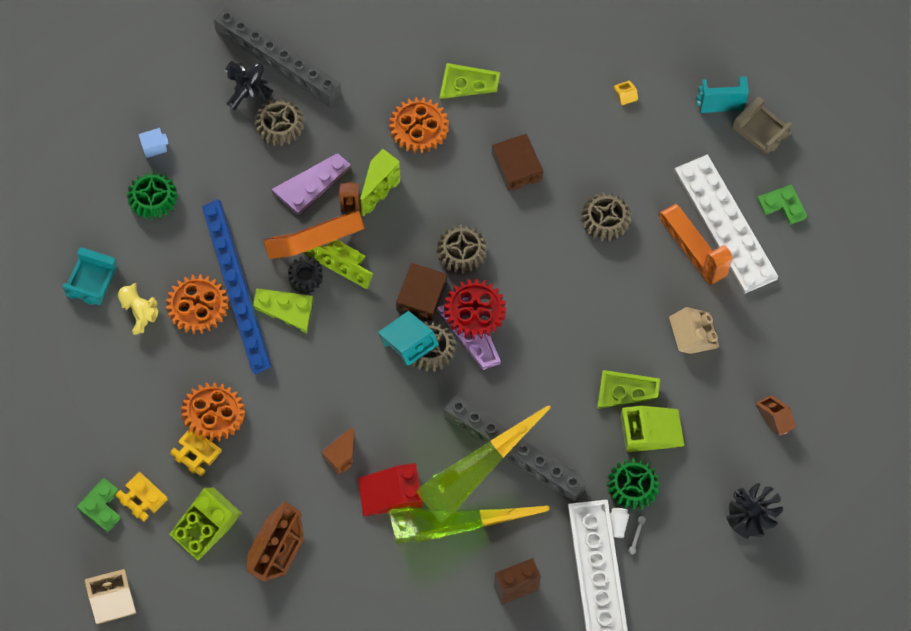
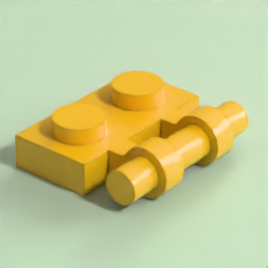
M188 429L178 441L179 445L183 448L180 451L173 448L170 454L175 457L178 463H183L189 467V471L193 474L197 473L199 476H203L206 470L200 467L201 464L204 462L210 466L222 450L207 438L202 440L201 434L195 437V431L189 433ZM189 452L197 457L194 461L187 457Z
M138 472L125 485L130 491L129 493L125 494L122 490H119L115 495L120 499V503L123 506H127L133 511L132 514L136 518L139 517L143 522L149 517L145 513L148 508L155 513L168 500L167 496L141 472ZM135 497H137L142 502V504L137 505L132 500Z

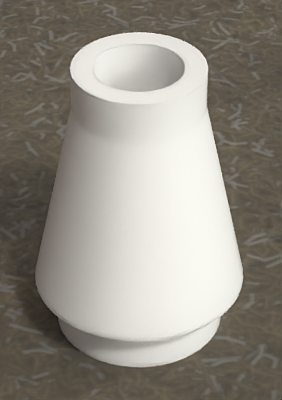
M612 508L610 518L613 537L624 538L629 518L627 509Z

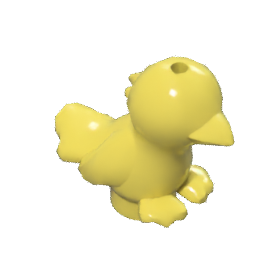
M133 283L131 286H124L119 290L118 299L122 308L128 310L131 307L136 319L132 333L134 335L144 333V327L148 324V321L154 322L158 316L157 301L153 297L148 301L140 298L137 292V283Z

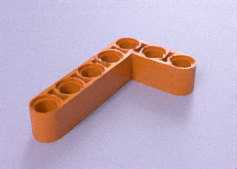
M677 204L659 213L663 225L709 285L728 275L733 257L727 246L722 245L713 251Z
M356 210L294 234L265 239L263 243L269 259L289 257L365 229L360 211Z

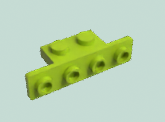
M334 240L326 246L321 245L303 252L305 256L315 258L316 262L318 261L323 266L365 289L369 287L373 273L360 266L365 261L366 256L358 250L343 244V242Z

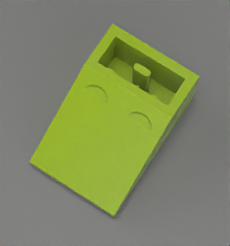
M384 149L371 160L360 198L361 215L363 217L367 213H371L376 207V203L379 200L385 199L388 191L392 187L395 188L401 180L400 161Z
M650 406L622 408L620 418L626 453L684 447L678 409Z
M214 487L204 488L169 535L196 560H199L233 526L242 512Z

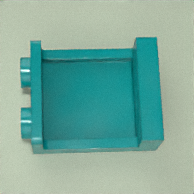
M747 76L739 77L737 87L708 88L707 80L702 79L701 86H698V95H696V105L700 106V113L744 111L749 94Z
M80 247L77 252L78 261L67 284L64 283L62 288L65 295L69 298H79L90 305H101L118 267L116 259Z
M409 311L378 332L385 347L390 346L399 353L404 364L407 366L439 345L434 332Z

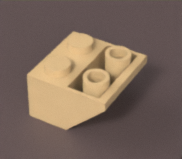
M685 307L669 316L680 352L692 354L720 347L718 335L714 330L713 319L709 312Z
M125 569L85 579L96 624L136 614Z

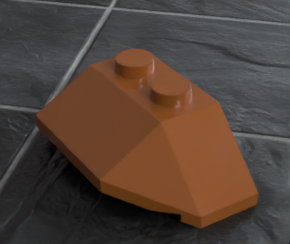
M284 501L265 520L247 554L248 573L262 582L287 573L304 540L301 511Z

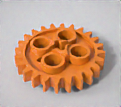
M415 97V102L408 99V104L402 101L401 107L396 106V112H392V118L389 119V131H391V137H394V142H400V148L406 146V151L412 148L413 153L417 149L420 150L421 154H423V149L430 152L431 146L437 149V143L442 145L443 139L447 138V132L449 131V120H447V113H444V108L438 109L439 103L432 105V99L425 102V97L421 101H418V98ZM419 135V136H421V137H419V138H414L413 136Z
M192 274L191 280H188L185 276L184 283L178 280V287L172 286L173 292H168L169 299H166L168 305L166 310L169 312L168 317L172 319L173 325L178 323V329L180 330L184 327L185 333L192 329L193 334L196 333V330L203 334V329L205 328L210 332V326L217 328L216 322L222 323L223 319L221 316H227L225 310L229 309L227 304L229 302L228 297L226 296V290H222V284L217 285L216 279L210 282L209 276L203 279L202 274L199 275L198 279H195V276ZM190 291H196L194 295L188 294ZM214 297L212 301H206V298ZM184 307H188V308H189V309H188L187 311H185V312L180 311V310H181L182 308H184ZM201 313H206V314H207V315H206L205 317H203V318L198 317Z
M214 382L213 387H210L206 383L205 388L198 385V391L192 388L191 394H186V400H183L181 407V419L185 420V427L189 426V433L195 431V437L201 434L202 440L209 437L210 442H212L213 438L216 437L220 441L221 436L228 439V433L234 436L235 429L240 430V425L244 421L243 417H245V405L241 403L242 397L237 398V391L231 393V387L225 390L224 384L217 387L216 382Z

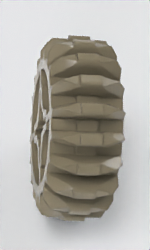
M278 98L274 103L269 100V105L263 103V109L258 108V114L255 116L254 123L262 140L266 139L267 144L273 142L274 146L277 143L283 146L284 142L290 145V140L296 141L297 136L302 134L301 130L304 129L305 122L303 112L299 110L298 105L293 106L292 101L286 103L285 98L282 102H279ZM288 116H291L294 119L293 124L290 123V120H288ZM266 121L271 125V129L266 127Z
M603 192L601 197L596 194L594 199L590 197L588 203L585 202L584 209L581 211L583 228L588 229V235L594 233V239L600 236L601 241L604 238L611 241V237L617 240L619 235L623 236L625 231L629 229L632 220L630 218L632 212L629 211V205H625V199L619 200V195L612 197V193L606 196ZM614 209L620 214L621 218L614 213ZM592 215L599 221V224L593 220Z
M460 224L459 228L456 229L453 225L452 231L446 229L445 234L440 235L441 240L437 241L438 247L436 252L438 253V259L442 260V266L447 265L448 271L454 268L455 274L458 270H461L462 274L465 273V270L471 273L472 267L478 269L479 264L483 265L484 258L487 257L486 251L488 246L485 245L486 239L482 238L481 232L477 233L476 227L470 230L469 225L463 228ZM461 244H462V248H464V250H463V255H462V251L460 250Z
M425 321L424 324L434 332L438 344L440 345V342L443 341L446 346L442 353L438 347L439 345H437L411 364L412 366L418 364V370L425 367V372L427 373L429 368H432V371L435 372L436 367L442 370L443 364L447 366L450 364L449 360H453V353L456 352L454 347L456 341L453 340V334L449 333L448 327L442 330L443 325L441 323L435 326L434 321L431 325H428Z

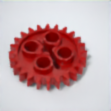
M468 279L467 285L460 282V288L454 286V292L449 291V297L445 298V303L447 304L444 305V310L446 311L444 316L448 318L447 324H452V330L458 328V335L464 332L465 338L472 334V339H475L476 335H479L482 339L483 333L489 337L490 330L496 333V326H502L501 320H505L504 314L506 313V308L504 307L506 306V301L502 300L503 294H498L499 288L492 290V283L486 286V280L479 284L478 279L473 284L470 279ZM469 298L470 301L464 302L462 299ZM482 299H488L489 302H488V303H484V302H482L481 300H482ZM467 315L470 318L462 319L461 316ZM486 316V317H488L489 319H488V320H481L480 317Z

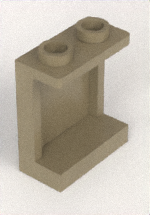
M758 96L735 119L733 129L767 155L770 151L773 152L778 148L779 142L782 139L786 140L790 136L792 123L790 121L787 124L782 122L763 106L764 100Z

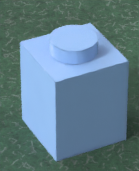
M160 128L138 134L146 158L167 152L166 145L169 142L166 134L161 133Z

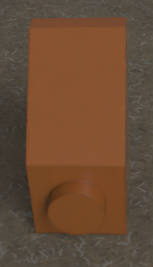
M353 182L340 184L341 212L359 210V184Z
M773 395L755 403L769 428L779 436L787 434L790 430L796 428L791 408Z
M352 427L322 451V458L337 475L342 471H348L353 463L355 432Z

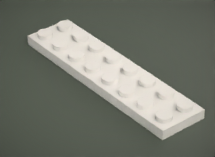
M708 154L676 167L674 172L717 248L725 245L730 250L733 257L730 270L743 293L746 294L777 280L778 275Z
M608 500L568 504L586 631H628Z

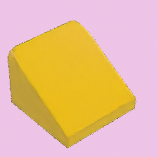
M631 81L613 86L622 105L638 100L637 89Z

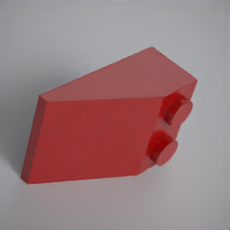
M416 463L394 466L358 478L363 517L422 508V496Z

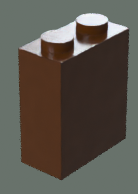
M527 133L492 145V156L508 191L520 189L523 185L529 183L535 184L543 178L542 166Z
M411 263L396 301V310L402 314L409 311L423 321H433L447 283V274Z
M531 558L495 573L494 588L501 605L539 590L541 575L534 559Z

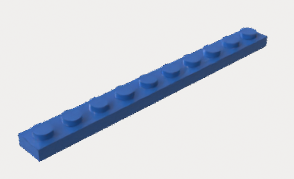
M216 199L202 206L252 373L258 374L271 368L272 364L222 202Z

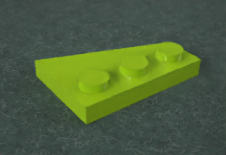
M446 63L440 99L497 92L500 72Z
M256 289L254 309L270 317H276L287 325H293L307 334L313 296Z
M603 370L597 409L658 399L660 378Z

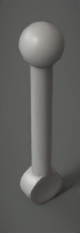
M643 516L638 518L632 546L628 549L631 555L636 553L635 547L642 525L646 522Z

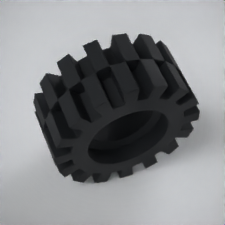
M301 256L299 261L297 259L293 260L294 264L291 263L289 265L290 269L288 268V277L293 289H298L300 293L305 290V293H309L308 290L310 289L314 292L315 287L318 289L320 284H322L323 278L320 263L318 261L315 262L313 257L309 260V256H306V259H303ZM308 269L312 271L313 276L309 280H301L298 277L299 272Z

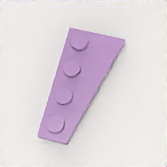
M337 153L273 188L272 193L299 216L351 168V164Z
M463 298L462 301L468 302L470 299ZM444 305L437 307V311L447 323L448 318L444 316L446 312ZM467 315L461 316L462 319L470 318ZM458 328L452 330L482 370L501 364L490 336L488 337L483 333L482 339L479 335L472 339V334H469L465 338L464 332L460 335L457 334Z

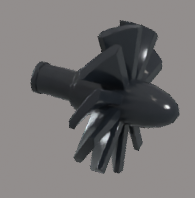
M231 61L224 71L227 72L228 79L236 81L237 84L234 94L226 103L227 106L236 110L241 101L249 95L254 99L256 95L263 102L271 98V93L274 90L264 85L268 82L261 79L264 71L262 63H256L248 70L242 63L236 64Z
M760 483L755 484L748 491L749 495L744 488L737 489L739 494L736 491L734 492L733 496L736 502L730 501L727 521L735 533L746 539H749L750 536L762 537L765 535L764 530L777 526L778 522L769 518L768 514L775 518L783 512V506L776 508L767 507L772 503L780 502V495L777 493L770 500L764 501L765 497L774 490L771 486L764 487L762 495L757 499L756 495L761 485Z

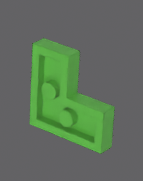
M792 184L757 197L764 215L782 210L789 225L807 218V214Z
M103 477L77 508L108 533L121 519L120 515L107 506L119 489Z

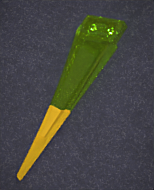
M551 406L544 407L437 473L416 490V493L440 523L461 506L476 487L543 417Z
M536 506L492 510H447L405 507L389 510V516L396 544L410 541L419 543L550 510V507Z

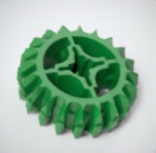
M153 171L151 175H147L144 172V177L138 175V181L132 180V186H128V205L131 206V210L136 212L138 217L142 215L143 219H146L148 216H150L152 221L155 216L161 219L162 214L167 216L168 211H173V205L177 204V187L172 179L169 180L167 175L162 177L160 172L157 175Z
M632 458L631 463L627 459H624L623 464L618 462L617 468L612 467V473L608 474L609 481H607V487H610L608 494H613L611 500L615 501L618 499V506L623 503L625 504L624 509H628V506H631L632 511H635L636 506L640 510H643L644 505L649 507L650 501L654 502L656 500L655 495L659 494L657 488L660 487V482L657 481L659 480V475H654L655 468L649 470V463L645 466L642 465V459L639 460V463H635V458ZM621 475L624 477L625 482L622 489L619 488L617 481ZM645 480L649 483V490L646 494L643 492L644 488L642 487ZM630 482H633V484L636 483L637 486H636V487H634V485L631 486V485H630ZM628 494H633V495H635L636 497H630V496H627V495H628Z

